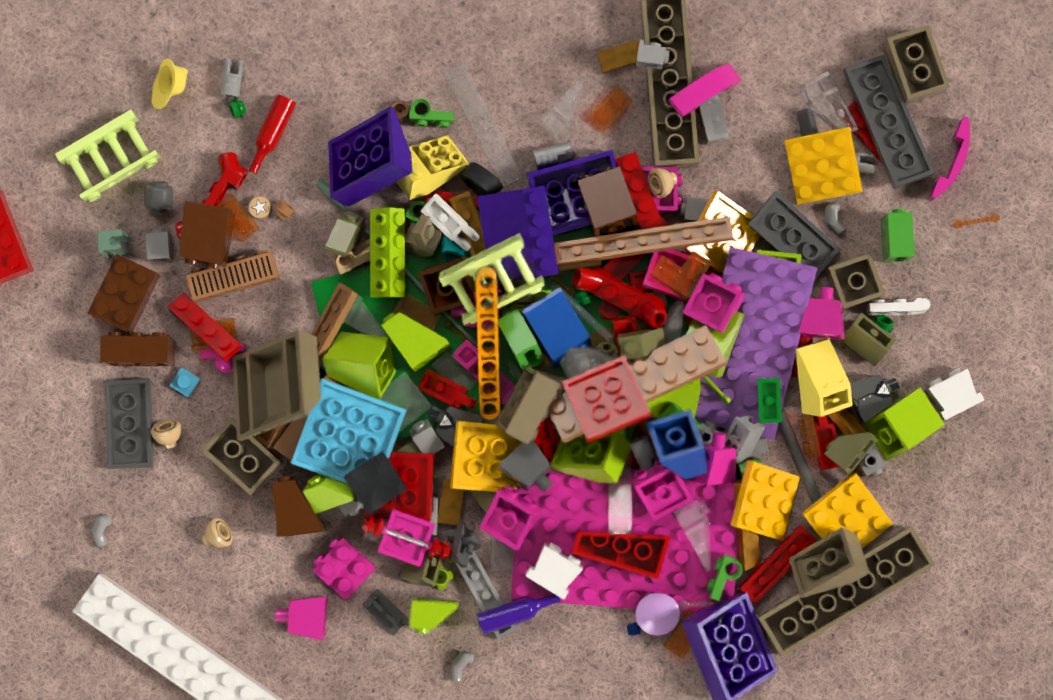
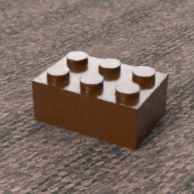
M116 254L87 314L128 333L133 332L161 275Z
M107 332V336H101L100 363L107 366L175 367V340L163 332H153L152 336L145 335L142 332H130V336L120 332Z

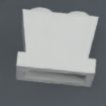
M957 368L948 373L949 378L943 381L941 378H938L928 383L930 387L925 389V391L941 412L939 414L942 421L984 401L981 392L976 393L968 369L961 371L960 368Z
M544 543L535 567L530 565L526 572V577L560 598L565 599L569 592L567 587L583 570V566L580 565L581 560L571 554L567 557L561 553L562 549L554 543H550V545Z

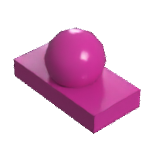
M240 343L242 349L235 355L246 352L247 346L244 343ZM210 348L200 351L201 359L203 360L215 358V366L218 371L229 373L233 370L232 357L224 362Z

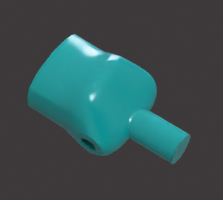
M443 233L441 238V257L444 260L450 261L464 256V249L454 240L451 241Z

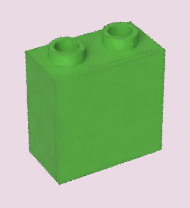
M894 209L892 213H887L880 219L883 263L907 262L915 256L912 212H906V209Z
M518 309L507 312L502 318L498 319L499 328L522 371H524L526 366L534 369L546 363L534 336Z

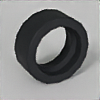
M471 162L460 175L464 183L479 196L499 193L503 189L501 182L491 172L475 162Z

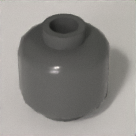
M151 181V184L145 187L144 205L147 208H151L152 213H165V209H170L173 205V188L168 186V182Z

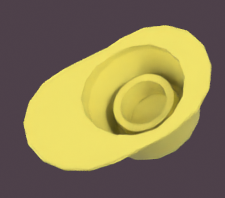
M168 58L161 62L159 72L153 83L151 103L156 109L165 107L170 97L182 93L186 85L188 70L174 65L172 60Z

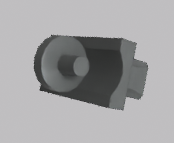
M464 521L458 522L456 529L448 531V541L453 544V547L450 549L448 558L445 559L448 563H457L461 568L467 567L469 556L473 554V551L479 550L481 546L480 540L476 538V533L469 530L465 526L466 523Z

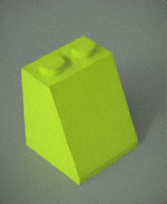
M393 312L383 319L385 323L381 326L414 372L451 347L447 339L400 312L398 314Z
M340 332L323 357V366L328 377L378 399H381L396 373L389 337Z
M921 388L909 393L869 421L863 423V426L877 438L875 445L886 461L908 451L945 425L940 414L934 409L928 396Z

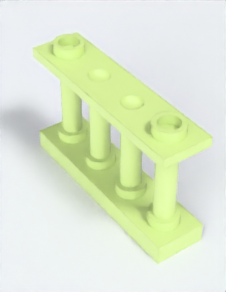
M132 110L127 111L55 154L63 165L67 163L73 168L85 189V192L79 195L85 202L97 200L101 197V192L144 167L148 169L158 163L157 159L161 158L156 150L150 153L135 128V123L139 120ZM122 130L128 132L143 157L132 164L116 139V134ZM104 141L109 143L124 168L114 175L111 174L97 150V145ZM85 152L90 154L105 179L95 186L92 185L78 161V156Z
M520 233L440 272L439 280L443 287L448 284L453 286L467 311L462 314L464 325L469 322L471 324L477 322V307L473 306L460 281L462 280L461 278L470 275L473 276L476 282V274L482 267L487 265L493 266L506 290V293L497 297V309L529 293L531 295L535 294L544 286L543 276L534 278L521 254L524 241ZM507 255L513 256L527 282L517 288H514L501 264V258ZM481 278V282L486 283L485 279ZM485 298L486 303L484 304L489 305L493 301L490 298Z

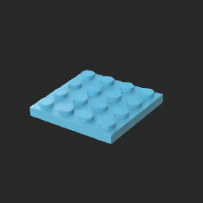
M322 378L320 382L321 400L307 417L291 463L348 484L344 476L383 451L389 459L407 409Z

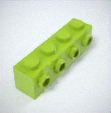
M390 207L370 209L371 298L405 297V209Z

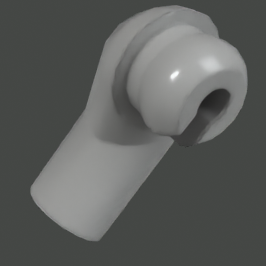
M831 202L825 208L824 220L839 235L846 227L838 220L840 205L837 202Z
M99 515L93 524L92 535L97 548L108 545L104 530L107 526L111 525L112 521L109 515Z
M463 651L452 660L451 681H462V669L467 664L473 663V653Z

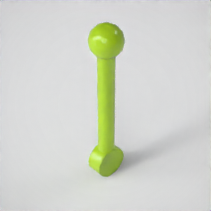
M706 375L702 377L721 397L724 404L727 405L731 402L729 396L724 395Z

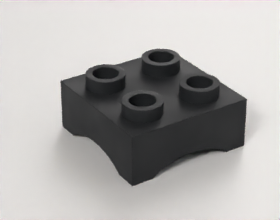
M383 451L344 476V479L354 491L368 515L408 489Z

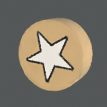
M255 197L249 204V211L253 217L264 219L271 213V204L264 197Z

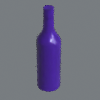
M556 594L541 599L525 597L477 613L476 615L481 631L485 635L532 619L540 609L561 602Z

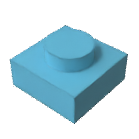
M181 367L169 386L189 398L201 379Z

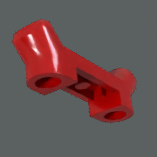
M227 152L218 157L222 176L218 182L215 181L210 187V195L207 200H203L200 204L218 207L230 186L239 190L249 170L239 165L237 154ZM182 221L177 222L175 225L176 233L180 240Z
M580 267L576 270L573 276V285L576 289L588 291L643 319L651 328H659L665 323L667 318L666 304L661 298L651 293L647 295L611 277L612 273L603 268L588 269Z

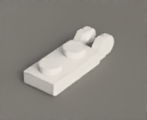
M434 194L421 209V212L429 216L431 221L451 241L454 240L465 251H468L471 247L463 237L459 236L462 231L474 241L479 239L477 232L469 227L468 223L438 194Z
M917 298L914 302H907L906 299L894 300V303H885V300H873L866 307V315H919L926 313L930 309L931 304L927 298Z

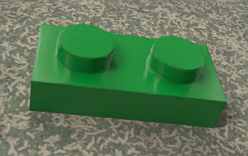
M780 377L758 378L759 423H782Z

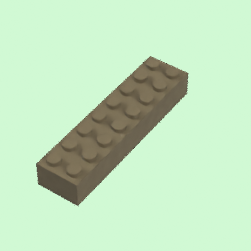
M640 0L644 45L654 42L661 44V47H666L665 50H669L668 64L663 63L662 70L645 68L653 167H697L699 164L695 110L681 118L669 101L671 97L693 83L686 0Z
M907 526L863 552L870 573L855 582L803 598L800 597L798 591L757 615L759 624L777 654L783 657L935 566L913 527Z

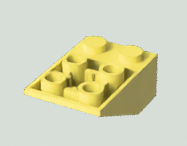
M446 135L410 146L412 173L396 181V183L407 198L412 200L428 195L466 169L469 162L450 137Z
M824 339L797 348L796 358L802 413L822 417L853 406L851 384L830 339Z

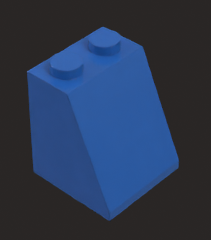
M560 287L522 310L528 328L554 368L559 365H566L573 356L585 353L592 345L590 335Z
M691 410L647 423L657 455L663 466L684 479L707 473L705 448Z

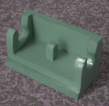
M124 230L97 231L98 251L105 258L111 259L116 254L121 256L129 252L128 250H119L121 242L126 243L130 241V235Z

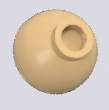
M663 168L651 169L648 174V185L651 192L660 199L669 195L674 185L677 184L675 173Z
M176 420L161 421L152 427L151 435L156 442L164 445V448H173L177 445L176 441L181 435V423Z
M214 518L208 523L202 539L207 546L212 545L217 548H223L231 545L232 532L224 520Z

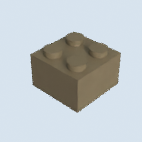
M871 253L830 266L825 270L829 284L834 289L833 295L835 300L842 303L843 310L885 295Z

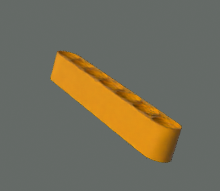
M482 267L476 274L479 398L482 417L492 420L498 417L500 413L496 273L492 268ZM487 276L492 281L490 283H483L481 278ZM484 298H490L493 302L485 305L481 301ZM488 319L491 320L493 324L490 326H485L482 324V322ZM485 341H491L494 343L491 347H485L483 345ZM486 362H492L494 366L491 368H486L483 366V364ZM486 383H492L495 385L493 388L490 389L484 387ZM487 404L495 405L493 409H487L484 406Z

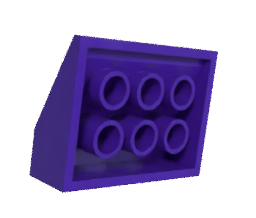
M391 106L328 142L330 198L348 207L412 173L411 151L396 112Z
M609 149L526 172L530 188L545 185L552 235L590 225L578 188V180H581L583 176L588 174L596 175L602 173L604 169L609 167L617 168L613 150Z
M545 185L477 196L485 250L520 233L524 241L521 254L534 278L541 275L559 274ZM507 255L501 258V264L510 281L524 279L513 256ZM496 274L497 283H501L499 277Z
M747 592L740 593L697 611L682 621L713 700H736L778 672Z

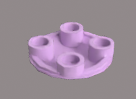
M648 592L638 603L635 616L638 625L643 631L658 636L667 634L675 628L679 622L680 611L678 603L669 595Z

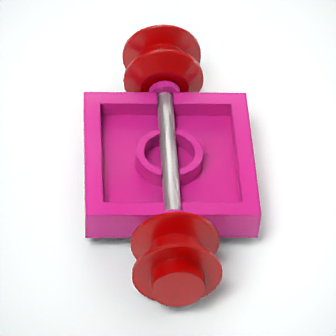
M396 509L392 510L387 526H384L383 517L375 520L372 514L371 518L366 516L362 530H365L364 535L371 532L374 535V539L380 536L382 531L383 537L378 549L379 553L419 567L426 550H429L431 559L436 555L439 556L441 562L443 558H448L451 546H448V540L443 544L439 542V537L434 539L431 544L430 538L435 523Z

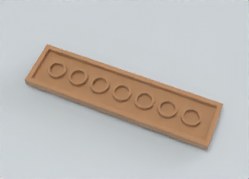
M707 325L653 350L652 354L628 362L646 403H649L726 366L727 362ZM567 393L557 396L554 401L552 400L548 407L549 415L563 443L584 434Z

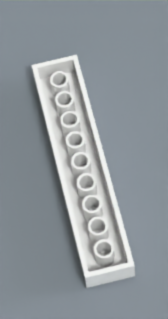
M98 574L72 611L198 700H283L105 574Z

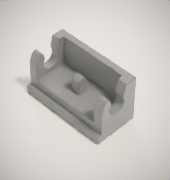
M716 95L697 108L706 145L730 139L720 97Z
M753 416L735 417L726 434L725 445L736 449V464L748 461L766 427L762 423H750Z

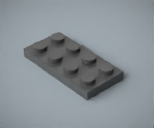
M778 191L773 192L747 223L775 251L802 254L801 264L817 267L815 279L840 251V248Z
M151 379L105 381L108 469L154 467L153 437L150 432L152 429Z

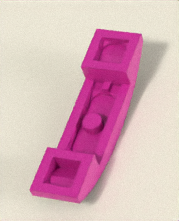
M727 63L691 83L671 97L669 101L682 118L717 94L737 85L742 79L732 65Z
M966 116L960 119L952 140L960 144L947 177L939 176L936 179L928 198L931 201L941 195L954 182L964 165L970 143V124Z
M466 339L451 356L479 382L478 349ZM486 362L483 364V366L486 368H491L494 366L491 362ZM499 371L500 402L505 406L516 385ZM486 383L484 385V387L488 389L493 388L495 386L492 383Z

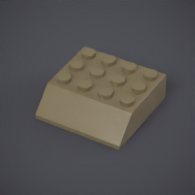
M296 330L232 357L238 441L304 417L321 400L317 337Z

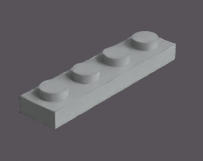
M475 551L469 556L466 568H461L456 563L482 612L504 604ZM514 624L493 632L499 640L518 628Z

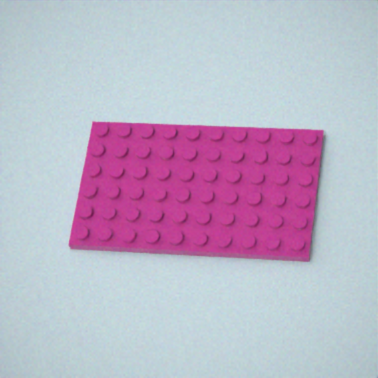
M550 468V471L545 476L553 485L546 492L543 493L536 485L529 491L519 486V496L524 499H534L538 503L537 507L541 508V511L518 551L514 549L511 599L518 600L525 597L541 599L554 595L551 591L526 577V572L530 565L535 567L544 543L548 545L554 543L562 549L561 553L567 557L570 554L581 560L580 565L583 566V570L567 587L569 592L565 599L560 598L561 602L558 603L636 609L640 600L648 592H658L672 597L678 603L680 612L696 613L734 596L735 580L726 579L719 601L710 598L707 586L710 578L714 579L717 570H714V566L718 557H722V554L726 553L737 559V528L730 526L735 510L733 483L735 482L706 486L691 481V478H682L693 501L656 521H653L631 481L634 478V474H620L617 483H599ZM576 531L671 536L659 579L570 553ZM735 563L727 564L725 572L734 573L737 565Z

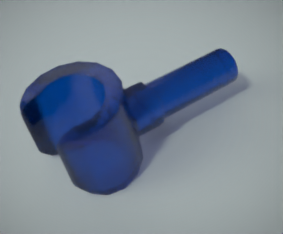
M637 621L627 625L628 635L641 634Z

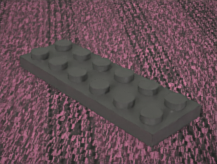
M883 54L845 68L843 73L893 189L934 175V168L885 55Z

